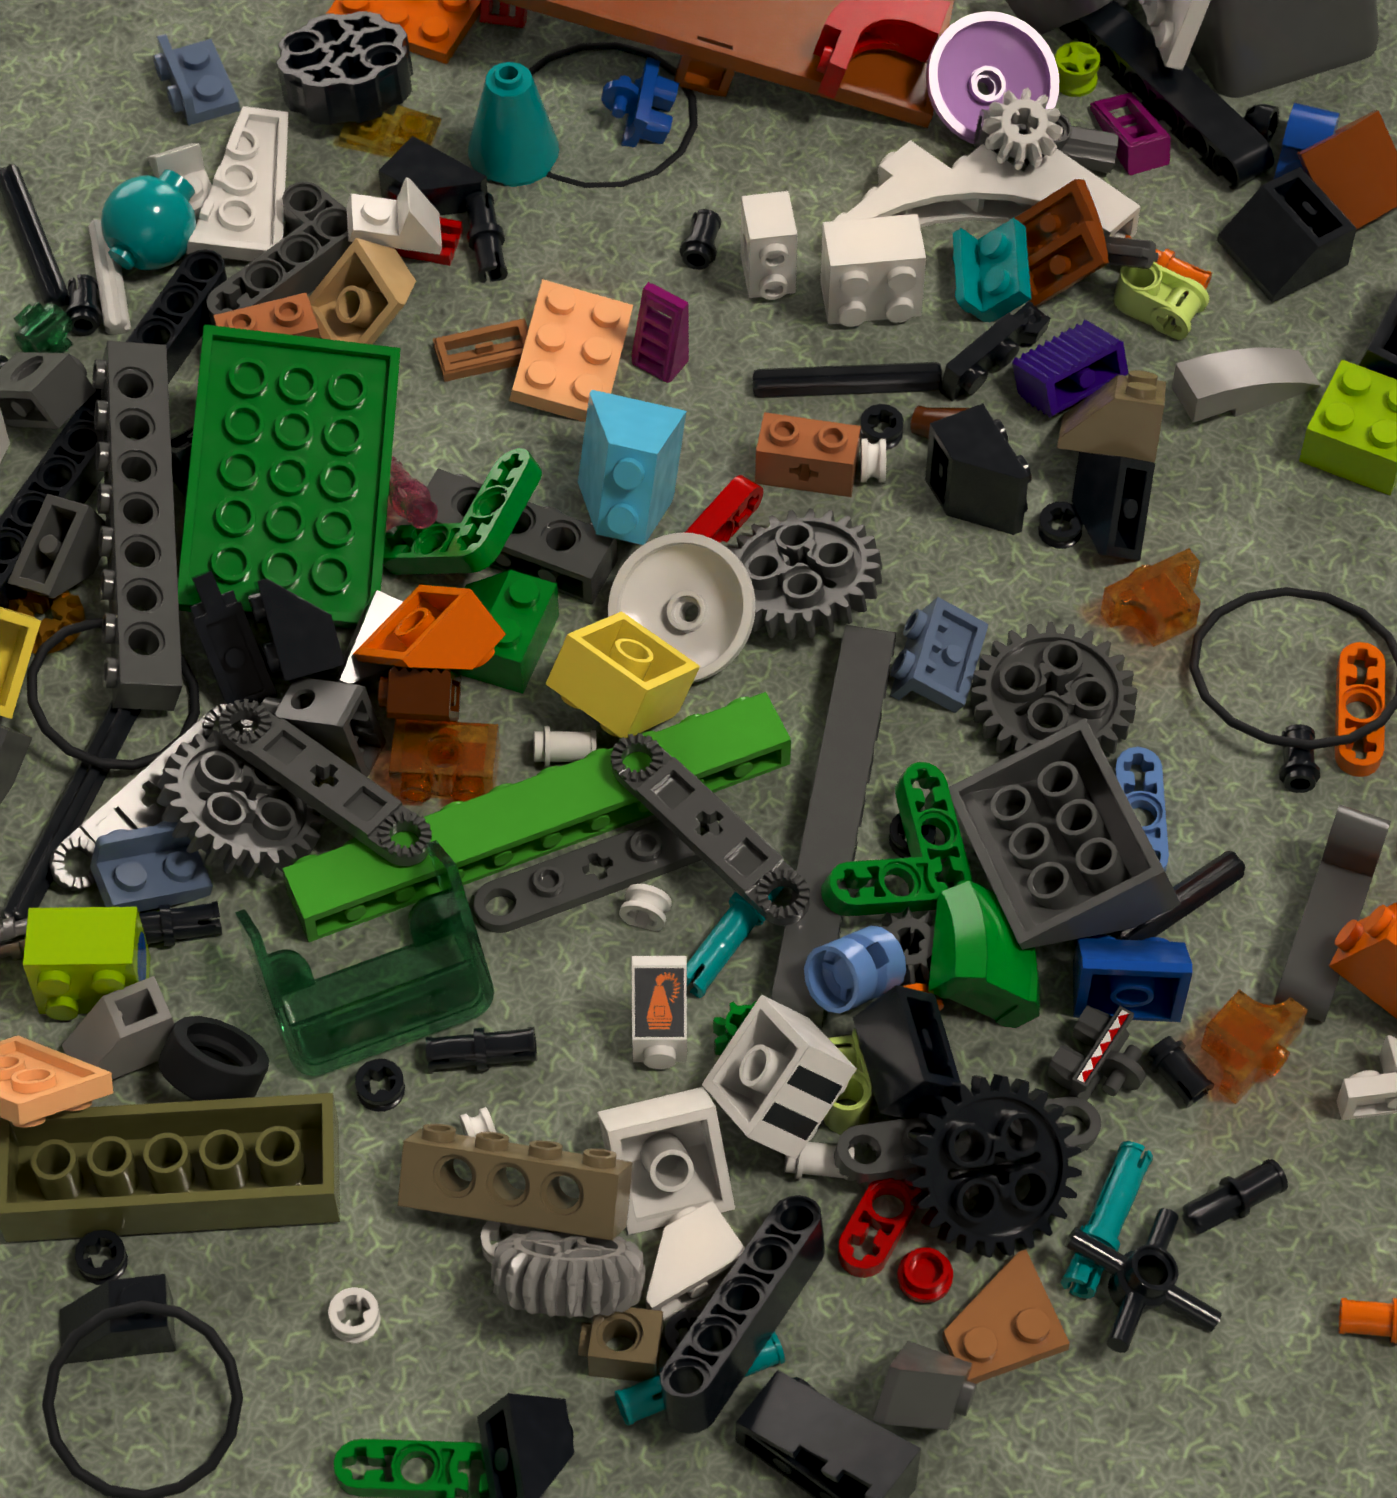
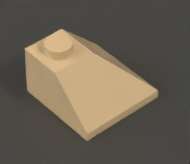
M359 238L352 242L309 296L322 339L373 345L406 304L416 283L415 278L396 249Z

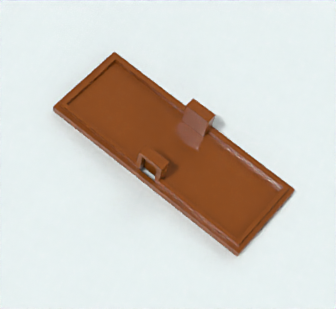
M497 0L679 54L681 57L677 65L674 81L678 82L680 87L707 95L726 97L736 71L928 128L933 117L934 108L928 95L926 83L928 60L924 63L893 50L871 49L859 53L849 62L835 99L818 93L824 74L816 71L821 57L813 54L828 16L843 0ZM946 0L951 3L937 39L950 26L954 0Z

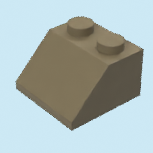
M1139 370L1129 371L1128 376L1117 375L1063 414L1057 448L1155 462L1165 403L1166 381L1157 380L1158 376L1154 373Z

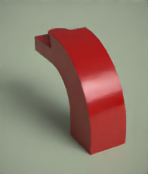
M843 0L828 16L813 54L821 57L816 71L824 74L818 93L835 99L849 62L856 55L867 50H893L926 63L951 2L946 0Z

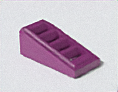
M1131 92L1090 103V109L1102 131L1118 135L1116 156L1130 176L1169 165L1171 136ZM1127 106L1131 114L1115 118L1112 115L1113 113L1109 111ZM1133 123H1137V124H1138V125H1134V126H1130V127H1126V128H1123V127H1122V126H1126V125L1133 124Z
M648 282L642 291L632 348V364L669 383L689 362V303Z

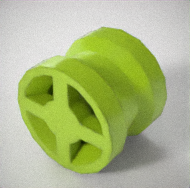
M1070 42L1061 46L1055 54L1059 73V92L1070 97H1082L1094 91L1098 81L1099 53L1090 44L1083 42Z

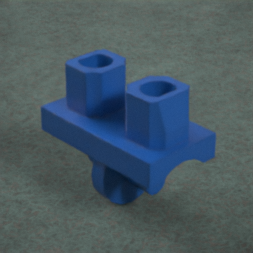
M647 57L642 77L635 80L634 84L631 83L630 77L622 75L618 80H612L603 87L601 100L605 107L612 111V115L615 118H623L627 114L621 146L636 147L640 138L663 144L670 132L673 117L651 108L654 106L669 112L675 102L679 83L658 75L660 61Z

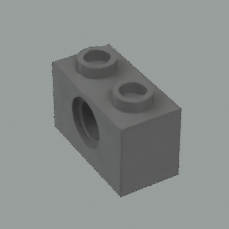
M17 352L0 368V408L4 423L10 427L59 429L96 392V389L93 388V385L86 377L87 370L84 365L69 353Z

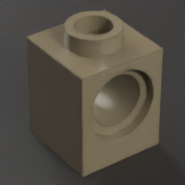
M630 1307V1309L624 1312H614L610 1316L594 1315L592 1323L582 1322L578 1356L587 1357L588 1375L643 1382L657 1376L663 1338V1311ZM615 1337H626L634 1342L632 1347L624 1351L612 1350L606 1344Z

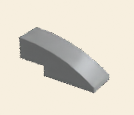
M1269 347L1228 350L1176 363L1172 382L1173 391L1193 423L1227 411H1231L1233 416L1237 417L1320 389L1321 386L1299 350Z

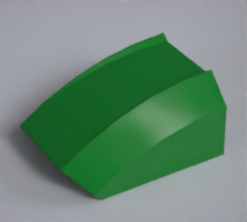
M970 880L941 891L937 899L928 992L941 998H949L996 1020V1023L1004 1027L1017 1028L1040 1015V984L1035 947L1021 949L995 892Z

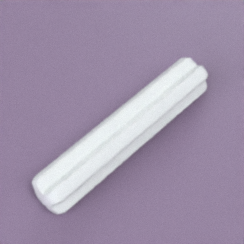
M94 219L89 224L105 332L109 335L123 334L128 332L131 326L122 269L108 254L110 248L107 246L102 234L101 220Z

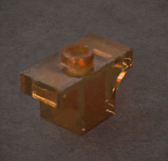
M1188 548L1152 566L1147 564L1138 567L1128 577L1104 588L1100 614L1111 628L1126 625L1140 630L1153 647L1196 627L1201 600L1192 589L1196 585L1200 561Z
M1239 989L1206 1025L1201 1049L1214 1057L1223 1069L1224 1074L1219 1092L1237 1104L1264 1073L1270 1078L1274 1077L1287 1061L1290 1051L1286 1048L1301 1033L1308 1009L1291 997L1283 1003L1276 1005L1262 1004L1253 1000Z

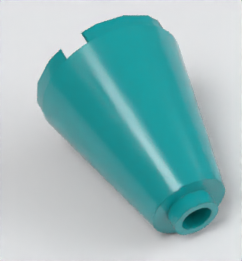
M504 62L492 67L486 75L468 144V156L472 168L485 175L487 181L490 179L509 187L529 185L546 177L547 173L552 170V166L558 159L559 142L531 72L522 64Z

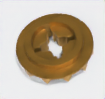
M23 590L22 595L18 599L9 600V610L35 617V612L44 614L48 609L52 610L54 617L52 620L49 618L41 620L32 650L34 654H36L42 643L64 626L85 621V612L79 595H73L69 590L54 599ZM81 632L66 637L47 654L68 647L79 637Z

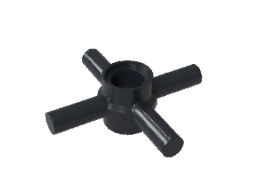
M1167 1208L1159 1209L1145 1245L1125 1255L1077 1227L1072 1230L1066 1240V1248L1112 1274L1108 1281V1291L1113 1302L1119 1307V1311L1106 1343L1115 1352L1125 1353L1128 1351L1141 1315L1149 1309L1157 1308L1162 1304L1209 1332L1215 1329L1221 1318L1222 1313L1175 1285L1179 1275L1178 1266L1172 1255L1167 1251L1179 1220L1178 1215L1173 1210Z

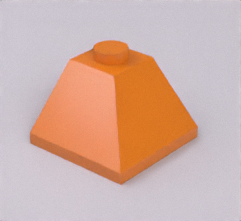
M419 585L353 655L360 662L411 668L473 670L484 665L492 658L495 653L494 647L506 633L472 589Z

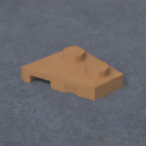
M1026 1249L1019 1251L943 1331L942 1336L950 1356L973 1363L967 1380L973 1383H979L1067 1351L1070 1345Z

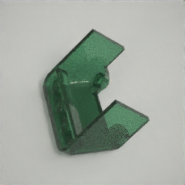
M437 840L427 843V847L441 891L420 899L410 910L408 929L413 944L314 979L308 962L296 951L282 949L267 954L262 936L247 911L243 909L235 912L259 987L285 1051L293 1066L299 1072L310 1076L331 1072L476 1018L490 1007L494 998V986L457 864Z

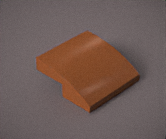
M1375 110L1335 130L1336 134L1297 153L1307 175L1357 229L1397 207V150L1379 110Z
M1074 179L1015 217L1016 220L1026 226L1031 286L1030 302L1035 307L1044 304L1109 263L1102 225L1084 179Z

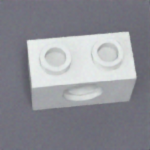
M788 191L741 196L740 255L749 298L763 297L768 300H775L783 297L785 294L796 292L797 230Z

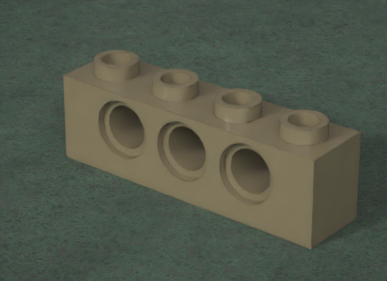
M426 1124L423 1126V1129H419L403 1141L398 1206L613 1241L627 1227L633 1162L617 1160L615 1152L605 1149H586L583 1151V1154L562 1151L563 1145L553 1141L536 1140L531 1141L528 1146L509 1143V1136L502 1133L480 1132L476 1134V1137L456 1134V1128L450 1125ZM454 1159H460L470 1167L472 1172L471 1181L463 1180L456 1174L453 1167ZM507 1167L515 1168L521 1172L526 1183L525 1190L517 1189L509 1183L506 1176ZM560 1176L570 1177L577 1183L580 1192L579 1198L569 1197L562 1191L559 1184Z

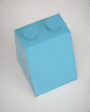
M591 390L588 400L578 485L597 535L641 545L647 542L671 505L674 497L686 418L685 410Z

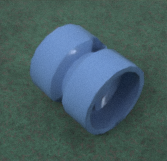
M868 926L814 948L807 956L804 966L805 983L812 998L828 1012L838 1014L882 996L895 985L900 986L906 973V959L900 943L892 933L878 926Z

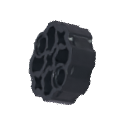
M358 11L352 14L338 15L329 13L310 19L302 28L287 33L278 45L280 58L276 63L284 102L291 112H299L307 116L310 122L333 125L339 122L352 121L363 123L381 117L384 111L390 107L403 103L412 92L410 77L413 75L407 34L400 24L390 23L382 19L380 14Z

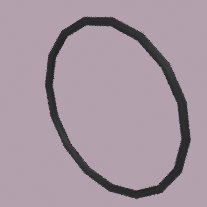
M619 42L579 43L544 56L528 69L534 75L550 61L589 50H619L645 58L649 57L660 61V67L674 77L677 68L652 51ZM681 87L688 98L689 127L678 150L654 170L619 182L585 183L553 174L550 171L546 176L583 188L624 187L660 174L685 153L698 127L695 94L692 90Z
M1289 587L1246 593L1213 610L1193 636L1189 670L1201 699L1228 726L1264 743L1307 750L1351 744L1383 727L1397 709L1396 678L1395 695L1376 720L1347 735L1306 740L1271 735L1234 718L1209 694L1199 669L1203 638L1221 616L1248 602L1281 596L1325 601L1360 617L1386 641L1397 666V642L1393 634L1365 609L1332 594Z

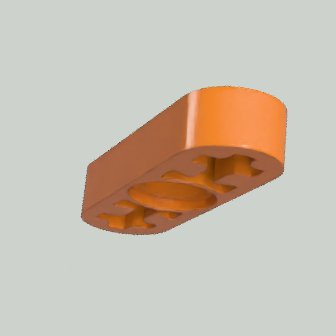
M1365 642L1352 643L1346 646L1340 654L1336 670L1335 736L1347 735L1376 720L1385 709V658L1383 653L1372 644ZM1355 660L1364 661L1365 667L1368 668L1364 684H1356L1357 667L1354 665ZM1351 702H1363L1372 708L1374 714L1369 718L1359 719L1352 716L1347 711L1346 706ZM1385 725L1364 736L1363 750L1367 753L1365 759L1356 758V753L1352 750L1355 742L1335 746V760L1339 768L1345 773L1356 777L1373 774L1379 768L1384 753Z

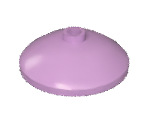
M979 12L965 16L953 23L941 34L929 55L926 83L931 104L946 127L958 137L971 144H974V136L981 109L989 110L992 102L1003 104V95L1008 90L1017 99H1020L1023 89L1028 87L1031 91V100L1036 101L1040 96L1046 94L1048 102L1045 109L1055 108L1059 94V73L1054 55L1046 41L1034 28L1014 16L1000 12ZM978 82L987 85L989 89L988 95L979 92L977 88Z

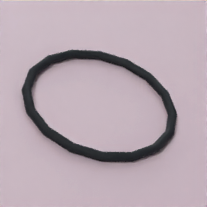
M92 618L64 626L39 646L27 671V703L41 732L66 755L97 768L136 770L148 766L197 722L200 715L199 683L185 656L181 653L182 674L189 686L190 712L178 737L160 752L134 760L100 758L73 747L49 725L38 702L37 674L47 653L70 635L94 628H102L103 618Z
M138 1301L103 1309L69 1334L49 1366L42 1408L50 1444L72 1476L108 1497L163 1498L183 1493L216 1469L237 1435L243 1393L235 1358L212 1326L181 1307ZM141 1312L177 1318L204 1335L225 1365L232 1397L226 1431L207 1462L179 1482L147 1490L109 1485L82 1468L61 1439L54 1408L60 1370L79 1340L108 1320Z

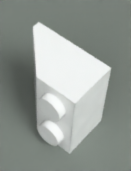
M704 1087L597 1112L605 1150L615 1152L617 1160L633 1162L626 1227L628 1235L667 1226L671 1218L682 1209L689 1206L699 1208L713 1200L721 1213L735 1209L716 1106Z

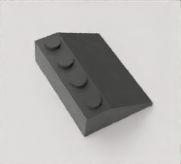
M1086 718L949 787L954 808L1022 950L1131 929L1181 904Z

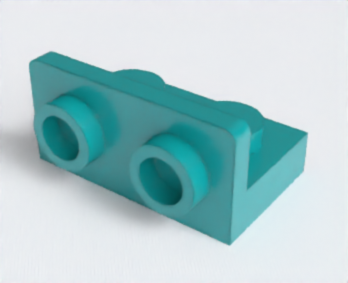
M1012 218L979 239H976L962 228L953 232V262L956 280L955 297L957 303L965 312L973 314L983 322H994L1031 300L1025 225Z

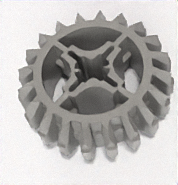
M528 1230L524 1234L515 1233L498 1242V1247L495 1248L494 1261H492L491 1280H494L493 1293L498 1296V1300L504 1304H509L515 1310L525 1309L530 1314L542 1313L548 1314L549 1317L557 1315L567 1316L570 1319L573 1316L592 1318L594 1315L610 1316L614 1312H624L638 1304L643 1284H645V1265H643V1252L638 1249V1246L620 1236H617L612 1241L550 1230L538 1232Z

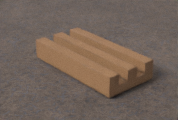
M525 318L433 338V347L444 382L519 366L528 333ZM511 336H520V339L513 340L494 345L492 342L493 340H498ZM477 344L473 350L447 355L446 352L447 350Z

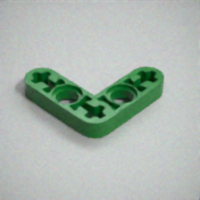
M516 448L504 453L491 468L461 523L399 525L388 530L385 534L384 566L391 574L475 573L486 569L499 556L542 476L540 466L524 448Z
M927 762L913 763L904 771L895 786V796L911 857L851 861L838 864L829 873L821 887V897L825 905L832 912L841 916L886 914V912L902 913L907 907H909L911 912L936 910L938 896L941 891L948 889L946 883L937 882L936 880L941 872L945 882H953L955 886L969 880L972 881L948 783L938 767ZM915 781L919 782L921 788L930 790L926 798H924L923 791L920 788H913L912 785ZM925 805V809H926V810H924V811H922V812H919V811L922 809V807ZM933 825L939 828L945 837V844L939 846L927 842L921 833V826ZM947 858L946 861L943 864H941V860ZM897 875L901 877L909 887V895L896 896L892 894L885 885V876ZM871 879L870 887H865ZM842 881L846 882L849 889H859L854 897H850L848 890L839 889L838 886Z
M356 1439L342 1445L337 1451L333 1462L336 1481L341 1489L350 1495L358 1497L456 1498L461 1496L469 1498L470 1486L468 1475L460 1472V1470L469 1469L471 1460L475 1459L482 1460L483 1468L485 1469L482 1445L477 1442ZM363 1455L367 1456L370 1466L386 1467L385 1456L394 1455L391 1463L394 1481L384 1482V1470L378 1469L366 1470L364 1479L356 1480L353 1479L352 1470L345 1468V1466L355 1465L357 1456ZM418 1457L428 1459L435 1467L433 1475L429 1480L414 1484L404 1479L401 1473L407 1461ZM486 1473L480 1477V1498L490 1497Z

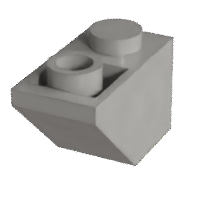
M152 976L129 985L124 990H117L102 996L62 1044L65 1054L112 1072V1080L159 1061L160 1054L174 1026V1022L155 977Z

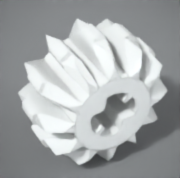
M1028 87L1023 89L1020 99H1017L1008 90L1003 95V104L992 102L988 110L991 117L985 119L982 130L990 134L985 142L987 150L1000 149L997 156L999 164L1005 162L1009 156L1015 158L1014 167L1017 171L1022 169L1026 158L1037 168L1042 163V154L1053 156L1057 149L1054 141L1060 139L1063 133V128L1055 124L1060 116L1058 108L1045 109L1048 102L1046 94L1040 96L1036 101L1031 100V91ZM1017 124H1025L1028 134H1020Z

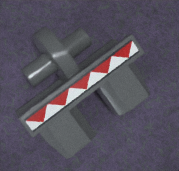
M1086 1006L1076 1022L1072 1037L1092 1047L1091 1051L1085 1057L1063 1044L1052 1058L1047 1076L1069 1090V1097H1077L1088 1101L1104 1075L1107 1077V1080L1103 1084L1102 1089L1108 1095L1116 1096L1121 1087L1129 1090L1138 1089L1146 1078L1144 1070L1137 1063L1142 1055V1051L1134 1045H1129L1124 1053L1119 1052L1130 1035L1126 1028L1132 1021L1134 1013L1119 1006L1115 1014L1111 1016L1103 1011Z

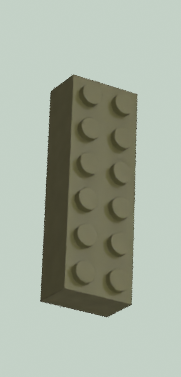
M333 1093L88 1107L79 1111H61L46 1116L44 1123L33 1127H16L12 1122L0 1117V1228L6 1242L83 1238L86 1234L95 1230H108L117 1235L340 1222L339 1121Z

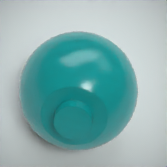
M168 169L164 170L159 178L143 175L130 178L119 184L106 199L101 214V229L104 240L110 248L108 251L109 256L118 265L128 270H131L133 267L141 270H157L177 262L187 252L189 238L193 231L196 230L195 213L189 203V200L195 194L192 185L181 175Z

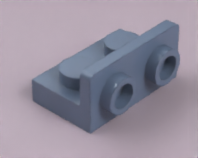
M166 34L157 36L160 53L153 55V61L161 82L169 80L171 85L167 86L166 90L174 113L182 111L188 126L240 111L239 100L212 39L172 50Z
M939 597L922 611L916 609L908 618L903 630V635L907 637L904 650L899 653L891 668L890 675L895 680L890 696L900 700L910 691H914L956 713L966 703L989 624Z
M163 821L155 826L139 829H117L97 838L90 869L106 907H137L138 912L159 908V905L169 904L171 906L195 901L211 894L213 885L199 851L188 853L186 850L191 840L188 837L173 838L172 836L178 823Z

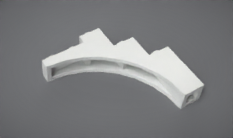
M910 140L898 151L890 152L883 158L878 167V187L871 188L858 205L848 213H841L834 221L918 214L920 228L938 223L970 220L1007 222L1074 179H1084L1097 209L1104 236L1125 238L1126 235H1129L1132 238L1137 232L1140 205L1058 149H1056L1053 156L1045 155L1041 165L1037 168L1030 163L1023 172L1020 169L1017 171L1014 165L1007 160L999 164L997 161L998 154L992 150H987L986 146L982 144L970 155L960 157L951 169Z

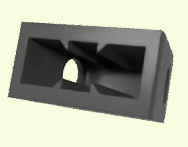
M299 677L292 681L283 699L268 696L261 703L270 713L279 719H285L366 777L369 776L386 744V739L365 686Z

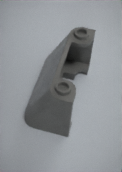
M1211 0L1190 51L1213 87L1220 94L1232 98L1245 97L1372 56L1376 51L1379 38L1377 0Z

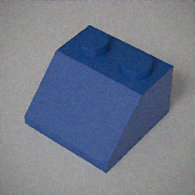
M1095 935L1089 938L1077 939L1073 959V1018H1079L1086 1006L1093 1007L1111 1016L1115 1014L1119 1006H1122L1134 1013L1132 1020L1181 1022L1192 977V961L1185 942H1169L1167 939L1160 937H1150L1142 941L1118 940L1108 935Z

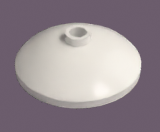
M684 532L655 538L631 554L614 579L608 602V617L621 611L698 664L700 668L693 683L716 675L733 662L744 648L750 636L756 610L752 581L739 558L730 549L712 538ZM691 605H696L698 607L696 619L687 622L685 619L687 608Z

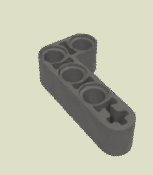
M298 182L289 186L282 196L286 227L289 235L224 281L208 295L207 307L211 325L215 326L213 315L306 292L308 295L314 291L352 244V242L348 241L347 209L313 183Z
M1339 805L1315 881L1277 989L1273 1006L1325 1022L1340 977L1337 972L1329 967L1338 949L1335 945V939L1349 921L1353 919L1358 921L1387 835L1390 820Z

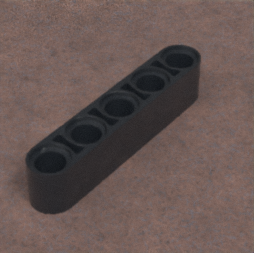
M800 1195L789 1196L780 1200L773 1207L663 1367L660 1380L666 1420L678 1432L686 1434L699 1433L707 1429L716 1420L822 1261L825 1254L821 1208L813 1199Z

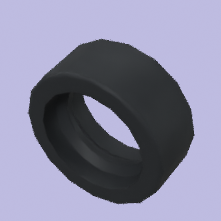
M203 1016L184 1017L175 1022L158 1062V1067L163 1077L176 1090L195 1101L255 1097L269 1066V1058L264 1048L250 1035L233 1025Z

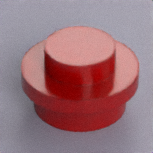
M923 1247L912 1250L899 1263L897 1271L898 1285L908 1298L916 1302H936L942 1299L951 1289L953 1283L952 1265L947 1257L936 1249Z

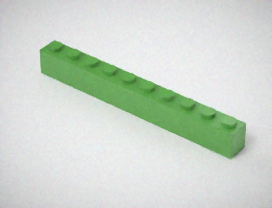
M766 692L753 697H739L725 707L706 714L690 715L679 724L657 732L647 731L641 733L646 737L647 735L651 736L654 741L657 740L659 745L669 755L681 762L713 793L790 765L791 738ZM601 748L592 751L583 759L564 766L545 768L534 777L514 784L505 783L498 785L487 794L465 802L455 801L449 803L440 811L424 816L425 822L430 824L432 831L431 850L428 856L418 864L412 866L392 864L362 842L353 838L342 847L326 853L304 856L295 861L293 865L284 867L282 870L288 896L308 942H312L654 814L615 778L611 765L613 748ZM643 752L630 753L623 760L626 769L630 768L632 772L633 770L640 772V769L644 771L645 767H649L652 762L651 757ZM402 831L394 834L391 837V841L395 842V846L399 844L400 848H403L404 845L410 848L411 844L415 846V842H419V838L411 832Z

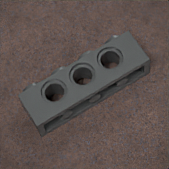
M437 469L411 512L413 524L461 523L482 484L475 482L466 475L452 474ZM528 502L499 556L490 567L503 572L513 570L557 583L559 593L593 605L618 560L617 539L597 535L592 523H585L566 516L556 508L542 507Z

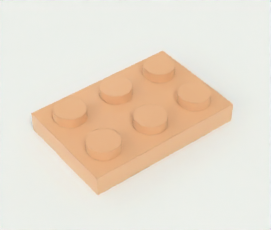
M542 279L509 401L586 422L589 393L591 390L609 394L612 392L633 305Z
M19 1035L0 1041V1117L12 1122L16 1127L40 1125L46 1121V1116L61 1111L83 1110L90 1107L93 1100L113 1094L112 1072Z

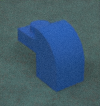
M1294 103L1285 130L1274 179L1298 167L1304 170L1297 153L1336 134L1335 130H1337L1340 113Z

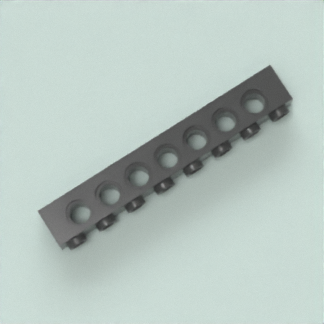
M107 340L103 359H95L92 377L93 388L101 389V400H96L94 428L103 432V442L97 443L95 458L96 471L104 472V484H99L97 512L98 514H106V526H101L98 543L99 556L107 557L108 569L102 570L100 579L101 600H109V613H104L102 619V643L110 644L111 657H106L104 661L103 684L104 688H112L113 708L174 711L182 689V666L166 345ZM128 478L136 479L139 482L129 480ZM129 520H135L140 522L141 524H135L130 522ZM130 562L139 563L144 567H136L130 564ZM132 605L140 606V607L144 608V609L147 610V611H139V610L134 609V608L131 607V606H132ZM132 649L143 650L149 655L137 654Z

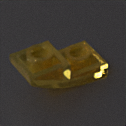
M398 105L394 115L383 113L381 117L363 123L345 122L339 135L338 146L392 157L412 136L432 146L441 125V118Z

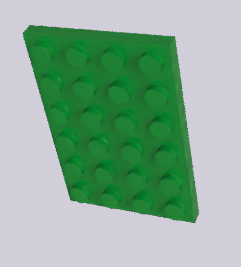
M204 324L178 576L179 611L192 612L190 606L201 602L192 577L211 570L220 593L223 594L233 590L237 601H241L247 618H253L248 594L256 592L254 582L269 579L331 614L335 627L356 628L366 602L376 590L381 592L401 348Z

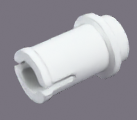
M544 726V731H534L533 760L534 762H544V767H549L550 762H575L596 750V730H590V732L550 731V726Z
M808 1142L796 1160L785 1155L784 1171L786 1173H795V1179H801L802 1174L844 1178L845 1180L848 1178L846 1175L842 1176L839 1173L840 1169L836 1168L834 1164V1152L837 1145ZM852 1145L848 1150L850 1156L854 1159V1145Z

